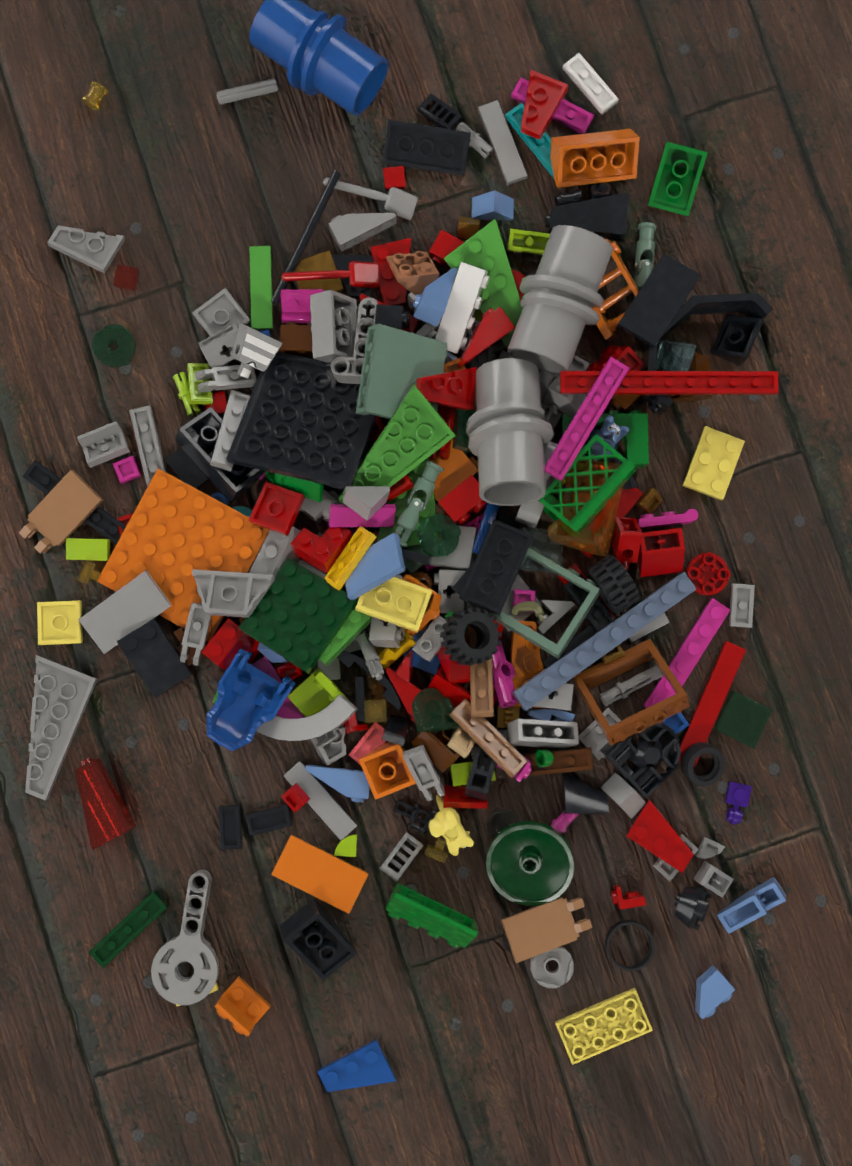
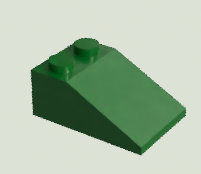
M666 141L648 206L689 216L708 152Z

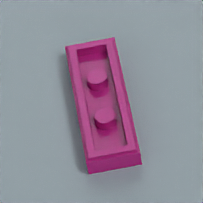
M330 504L328 524L329 527H394L396 507L394 504H384L367 521L345 504Z

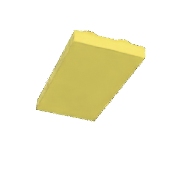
M635 988L555 1021L572 1065L653 1031Z

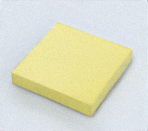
M82 601L37 602L38 645L83 643V628L78 620L82 617Z

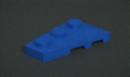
M377 1039L318 1069V1074L327 1092L396 1081V1077Z

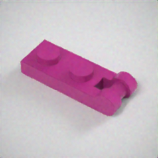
M689 509L683 514L675 515L674 511L662 513V516L654 517L653 514L641 515V519H638L637 522L641 529L690 524L698 518V512L695 509Z

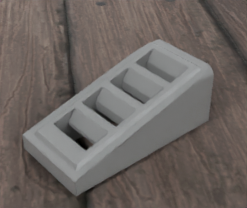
M406 832L380 869L397 882L424 845ZM407 841L416 849L412 851L403 843ZM400 848L403 849L406 853L410 855V857L407 858L398 850ZM395 855L405 862L403 866L393 859ZM389 862L399 869L398 873L388 866Z

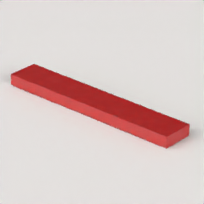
M728 641L724 642L680 743L681 755L679 761H681L685 750L691 745L698 742L706 743L746 649ZM700 756L695 760L693 767H696Z

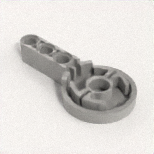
M198 870L189 878L180 935L164 944L155 955L152 963L151 976L157 992L167 1001L177 1005H190L204 999L215 986L219 975L217 955L210 946L211 944L203 936L212 881L211 874L206 870ZM196 876H202L205 879L204 886L196 884ZM192 898L201 900V908H196L192 905ZM189 920H195L198 923L197 930L189 927ZM186 961L193 965L194 973L192 976L184 977L179 973L178 966L181 962Z

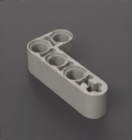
M365 298L359 304L353 357H337L331 362L332 373L340 383L360 384L361 374H359V371L363 367L364 354L361 351L365 349L367 333L363 332L368 327L375 325L376 304L378 303L374 298ZM342 367L346 368L342 373L337 372Z
M548 442L544 444V465L556 448V443ZM545 472L547 489L553 483L554 477ZM538 500L528 504H521L515 521L535 528L544 505Z

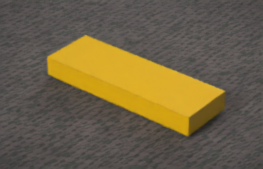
M359 526L324 577L327 583L340 591L377 536Z

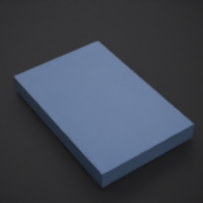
M396 533L390 534L369 547L345 582L349 599L354 600L405 571L400 540Z

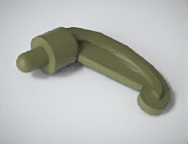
M525 601L518 603L512 609L514 616L518 615V611H534L536 617H539L541 621L544 620L543 609L536 602Z

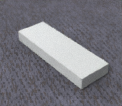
M580 53L563 65L562 69L601 115L618 102L617 96Z

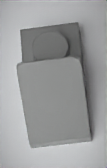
M541 600L540 603L548 610L550 615L545 614L543 615V621L540 619L537 621L539 624L537 631L541 635L544 634L575 604L572 601Z

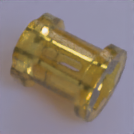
M92 81L90 83L91 88L87 95L83 96L82 102L98 111L100 108L99 104L103 96L108 94V90L101 84Z

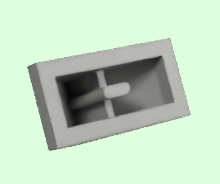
M346 486L343 503L368 521L386 503L390 487Z
M614 773L600 787L631 819L647 804L617 773Z
M706 861L703 862L694 877L695 881L722 898L734 880Z

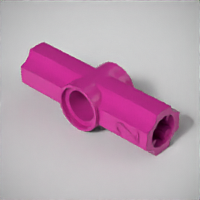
M501 642L500 646L496 647L498 649L497 653L492 655V678L500 707L506 708L517 704L518 700L512 693L515 691L512 678L515 676V669L506 660Z

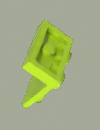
M320 667L288 695V698L305 717L321 712L339 695H343L348 700Z

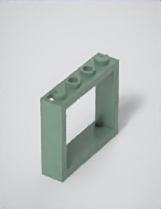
M532 546L528 549L523 563L529 557L589 592L558 644H555L502 611L500 616L489 612L487 616L492 615L496 622L559 659L599 596L600 589L597 588L598 585L590 579L585 581L578 577L579 573L571 568L566 570L560 566L561 563L558 560L542 556V552Z

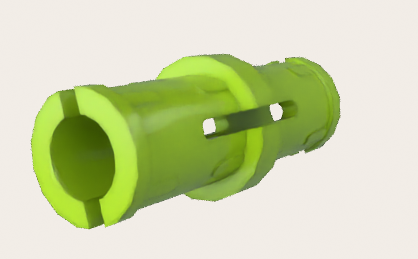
M179 373L182 382L178 374H175L173 379L179 390V399L183 400L187 415L194 416L191 407L194 408L196 415L199 414L201 410L198 404H190L189 383L186 373Z

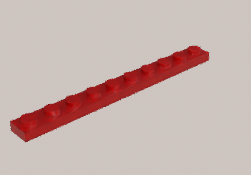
M560 371V394H588L601 371ZM628 371L614 395H776L779 393L778 371Z

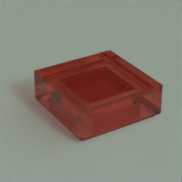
M117 265L113 283L114 287L135 291L139 269Z

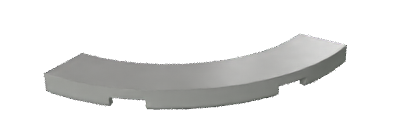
M339 695L327 708L319 713L306 718L295 719L282 718L275 715L274 719L263 723L257 729V732L271 738L286 741L313 739L341 726L358 708L343 695Z

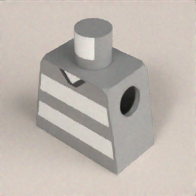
M240 323L232 351V358L241 361L237 374L249 379L253 367L264 372L280 349L282 342Z

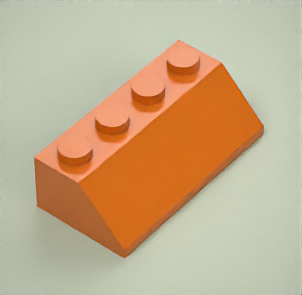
M631 129L552 137L550 159L556 187L635 179L637 177L640 137Z

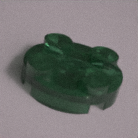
M110 324L104 326V329L94 335L92 350L97 359L105 366L118 368L130 364L131 359L135 355L136 342L133 335L121 325ZM114 341H117L119 345L116 351H112L109 348V344L112 345Z
M440 513L424 518L417 529L421 550L434 558L445 557L453 553L458 546L459 536L461 535V530L449 516ZM435 531L441 532L442 539L436 540Z

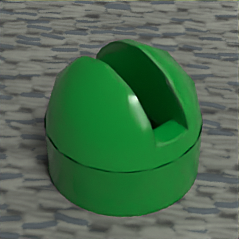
M538 750L535 754V762L540 768L548 767L554 762V755L549 750Z

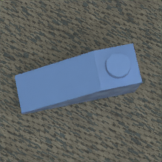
M452 268L426 286L421 295L417 294L412 305L415 307L413 317L437 327L445 313L458 269Z
M306 765V771L344 796L351 797V801L364 802V799L369 798L370 786L363 770Z

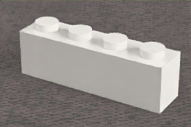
M463 262L460 264L435 340L446 342V350L456 354H460L461 350L464 351L469 339L466 336L468 330L473 328L476 319L473 318L475 309L479 310L483 297H480L483 288L486 289L490 276H487L488 271Z

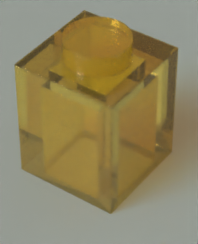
M386 699L364 701L365 723L388 721Z

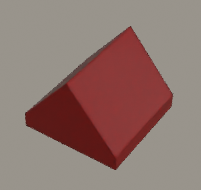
M290 662L280 664L276 668L282 681L286 676L294 680L304 675L300 668Z

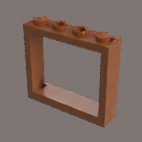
M650 639L624 651L625 655L606 664L603 661L573 677L577 690L610 746L619 741H624L635 733L643 732L647 727L661 723L666 718L676 713H681L682 710L690 707L686 692ZM653 659L676 694L610 726L589 690Z

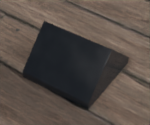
M726 315L710 353L741 366L747 360L764 320L762 318Z

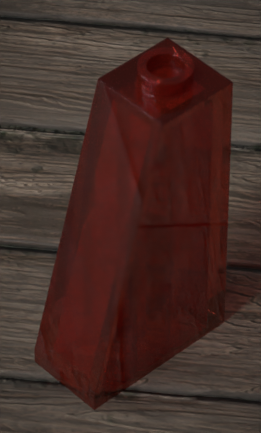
M90 757L80 762L81 767L75 771L90 846L94 850L136 827L101 759L93 760Z

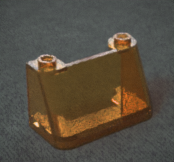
M582 460L576 464V472L589 471V460ZM591 460L592 471L605 470V462ZM607 462L608 470L617 469L620 466L619 463ZM605 474L592 475L593 486H602L606 482ZM590 475L577 476V488L590 487ZM574 476L565 477L566 488H575ZM623 486L579 535H576L558 518V521L555 520L553 524L549 525L548 537L552 542L607 557ZM590 490L578 491V503L590 500ZM575 491L564 492L563 504L575 503ZM563 507V516L571 521L576 515V507Z

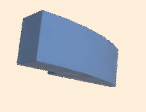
M772 877L733 901L717 913V916L729 934L766 915L768 910L785 902L786 894L775 877Z

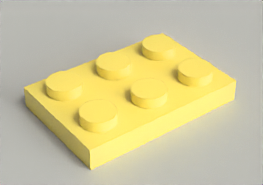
M705 426L682 486L722 501L745 441Z
M393 577L361 595L355 611L418 633L432 590Z

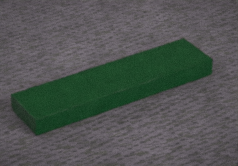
M153 891L88 953L104 968L169 906Z

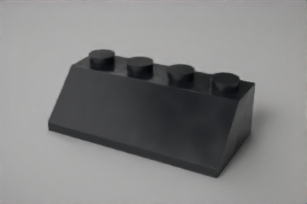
M210 407L179 428L175 441L232 503L247 492L266 471L233 464L232 470L227 471L210 465L223 420Z

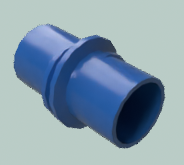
M265 0L259 8L250 29V44L287 69V79L291 86L302 89L304 93L311 96L322 93L354 116L362 114L372 103L383 85L389 68V60L346 32L347 18L338 13L329 20V15L325 11H316L301 0Z

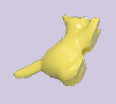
M437 794L436 802L440 811L429 822V830L432 836L436 838L442 835L446 840L449 852L453 856H457L459 848L472 847L474 841L469 836L470 831H465L457 811L451 807L443 808V797Z

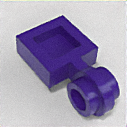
M728 782L724 802L733 804L732 809L728 808L726 813V821H729L730 824L736 825V823H741L743 812L739 810V806L748 808L752 786Z

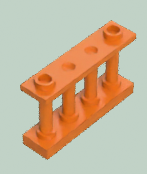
M605 239L613 247L611 256L618 267L603 276L599 289L623 274L628 283L626 287L604 300L600 308H591L600 316L596 325L604 339L611 341L617 337L614 331H616V327H618V323L625 312L612 321L610 319L607 320L603 313L606 312L607 308L632 292L636 297L640 290L619 256L621 250L617 243Z

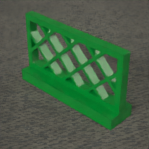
M596 434L576 456L564 478L574 476L575 488L562 489V481L555 479L546 489L545 495L538 501L565 523L576 535H579L636 472V465L624 458ZM596 442L604 447V455L591 456V448ZM607 458H617L622 464L617 469L608 470ZM604 459L605 470L592 471L591 460ZM582 460H589V471L576 472V464ZM605 474L606 482L602 486H593L592 475ZM590 475V487L577 488V476ZM590 490V500L578 503V491ZM575 491V503L563 504L562 492ZM550 493H559L560 504L550 505L545 499ZM563 507H576V515L571 521L563 516Z

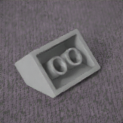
M333 290L310 295L313 359L332 362L337 357H353L357 327L356 299Z
M292 526L288 536L270 530L249 573L270 574L275 577L288 557L298 563L300 559L295 556L290 543L300 533V530Z

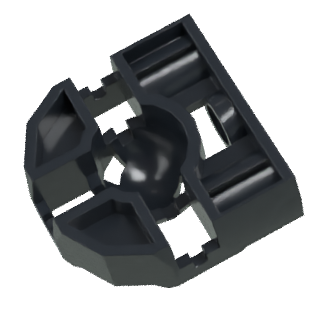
M663 722L651 725L643 732L635 733L624 741H619L611 746L608 742L600 750L626 780L645 798H648L676 771L681 755L679 737ZM638 734L640 736L639 742H634L632 745L629 740ZM653 741L654 746H648L646 742ZM627 759L638 766L634 772L624 763ZM661 760L668 767L665 769V773L659 775L653 767Z

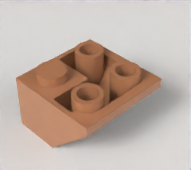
M417 251L411 254L398 253L393 256H387V262L398 283L415 296L417 294L421 295L426 286L439 278V272L427 252Z

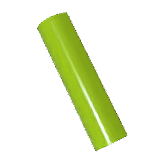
M510 229L507 251L543 255L550 234Z

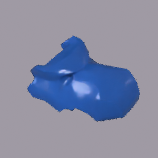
M242 649L238 651L220 679L216 703L207 712L206 716L207 736L230 751L237 750L253 741L257 729L263 723L274 719L295 685V682L289 676L283 678L282 683L249 664L248 661L252 653Z

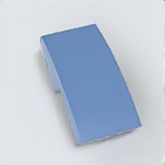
M534 709L527 712V715L532 716L531 720L550 721L553 715L555 716L554 721L573 722L575 717L574 714L554 709Z

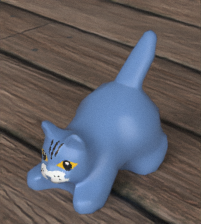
M608 415L601 429H594L591 432L588 443L597 434L612 448L617 450L619 446L618 441L629 432V428L627 426H618L614 422V418ZM596 442L591 448V456L604 455V447ZM599 459L591 460L592 466H593V465L596 463V461L599 460ZM589 460L585 462L582 469L583 472L589 471Z

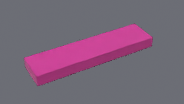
M521 77L511 94V98L525 105L529 81ZM563 99L552 119L580 134H585L594 115Z

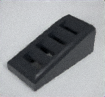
M430 94L417 108L422 115L439 128L455 130L462 122V115L433 94ZM431 101L434 103L429 110L425 109ZM437 107L440 108L435 115L432 114ZM443 112L446 113L442 119L438 118ZM448 117H450L451 120L448 123H445Z

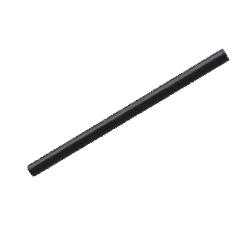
M333 171L284 273L295 271L341 176L338 171ZM281 278L271 299L273 304H279L281 290H286L290 281H283Z

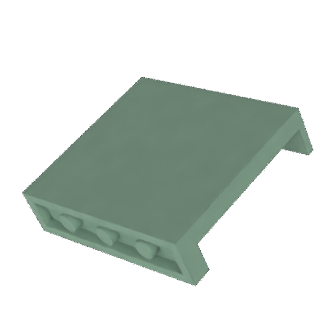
M382 324L368 327L356 414H372L391 419L413 384L416 385L417 378L444 373L447 343ZM431 404L438 411V405Z

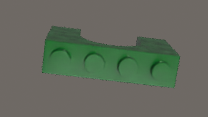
M613 410L608 411V414H602L594 428L601 427L608 415L614 418V422L618 426H627L629 432L622 437L624 458L628 461L630 460L636 465V468H645L649 464L648 413L632 410L629 411V414H621L620 411ZM562 414L560 418L561 438L573 419L566 414ZM585 460L579 461L576 464V468H583Z

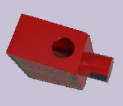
M615 517L612 554L628 571L630 563H636L638 560L642 530L636 518Z

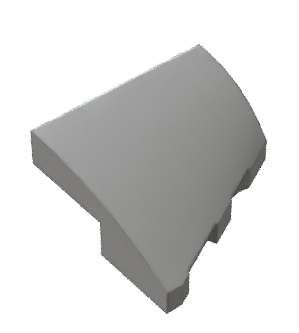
M343 724L325 735L310 739L322 762L327 766L346 755V745L344 743L345 727Z

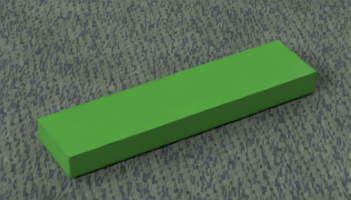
M271 246L249 247L251 328L256 331L273 330Z

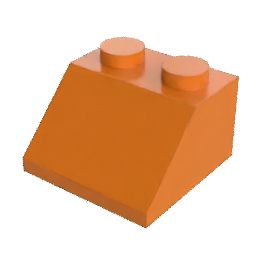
M388 742L359 758L375 800L416 784L403 758L405 749L402 745Z

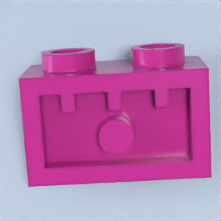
M323 289L281 290L282 323H311L310 295L324 292Z

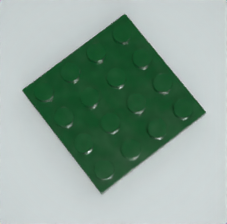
M288 557L276 574L275 580L250 617L244 619L239 629L309 674L356 607L358 600L349 599L345 591L335 589L325 579Z

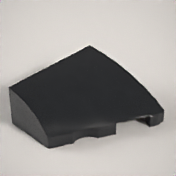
M561 773L562 793H564V814H609L608 800L605 792L567 773Z

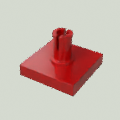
M265 482L248 521L254 525L288 536L305 496Z

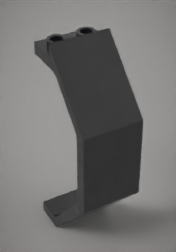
M759 293L693 295L681 306L659 342L686 317L691 315L743 313L747 317L762 318L764 320L774 308ZM647 343L643 345L642 361L645 364L641 371H655L657 345L655 348ZM640 395V406L646 401L648 408L660 416L674 402L669 395Z

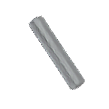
M269 79L218 91L217 99L219 104H225L276 92L278 87L275 79Z

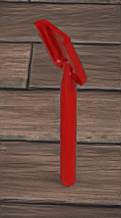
M351 261L349 263V271L287 272L281 275L283 281L341 279L349 277L350 285L353 287H379L378 263Z

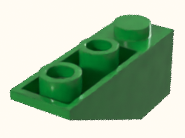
M266 471L265 477L274 485L303 494L311 500L322 502L323 484Z

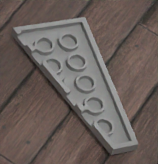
M36 655L35 689L32 699L30 725L29 765L27 766L25 793L48 800L98 679Z

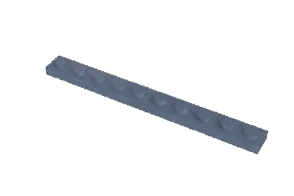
M685 572L680 573L512 693L524 711L528 710L696 590L695 586Z

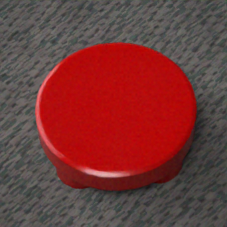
M711 552L699 554L691 559L685 572L696 588L694 592L704 596L714 595L722 591L731 575L726 562L720 556Z

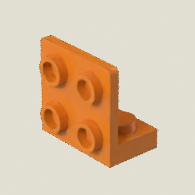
M238 976L221 995L215 1007L219 1016L225 1020L229 1019L234 1024L233 1028L239 1034H245L248 1037L255 1024L271 1005Z

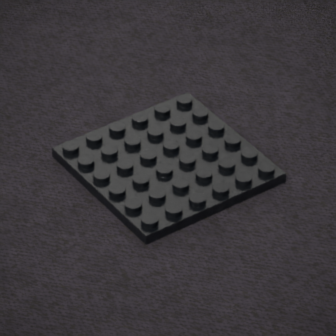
M277 352L264 372L260 371L226 459L228 463L345 489L346 486H353L377 416L372 414H356L360 384L338 382L332 373L331 363ZM342 367L337 372L342 373L346 368Z

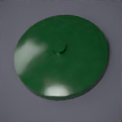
M523 821L505 827L493 838L487 852L486 869L493 887L503 897L517 904L536 906L555 900L568 888L574 872V857L569 843L556 829L540 822Z

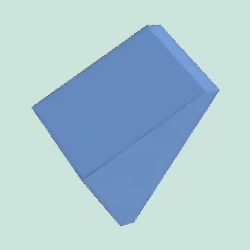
M495 190L472 198V218L513 221V198Z

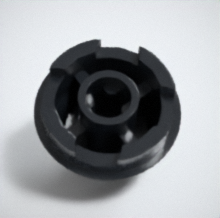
M686 886L682 894L678 893L674 903V906L677 907L675 917L688 929L693 928L699 931L700 925L697 923L698 921H704L709 908L706 899L707 897L711 899L713 893L706 891L704 887Z

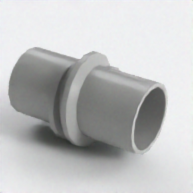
M569 225L553 227L536 274L522 278L519 289L524 295L521 299L522 312L507 350L512 357L529 361L536 365L538 369L559 374L560 371L569 370L585 325H596L600 317L591 308H600L604 302V299L597 292L613 251V247L609 242L595 233Z
M505 358L490 361L476 370V413L469 417L466 424V432L469 437L468 447L472 454L478 456L479 496L490 504L500 506L532 503L541 499L546 493L543 445L550 442L554 436V430L551 424L545 421L544 409L541 408L539 370L533 363L522 359Z

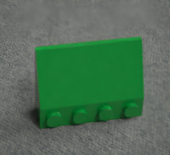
M398 882L385 910L389 911V916L398 920L400 917L408 920L407 924L416 929L422 927L428 930L427 934L437 939L441 936L447 939V943L455 948H459V946L465 948L478 933L474 919Z

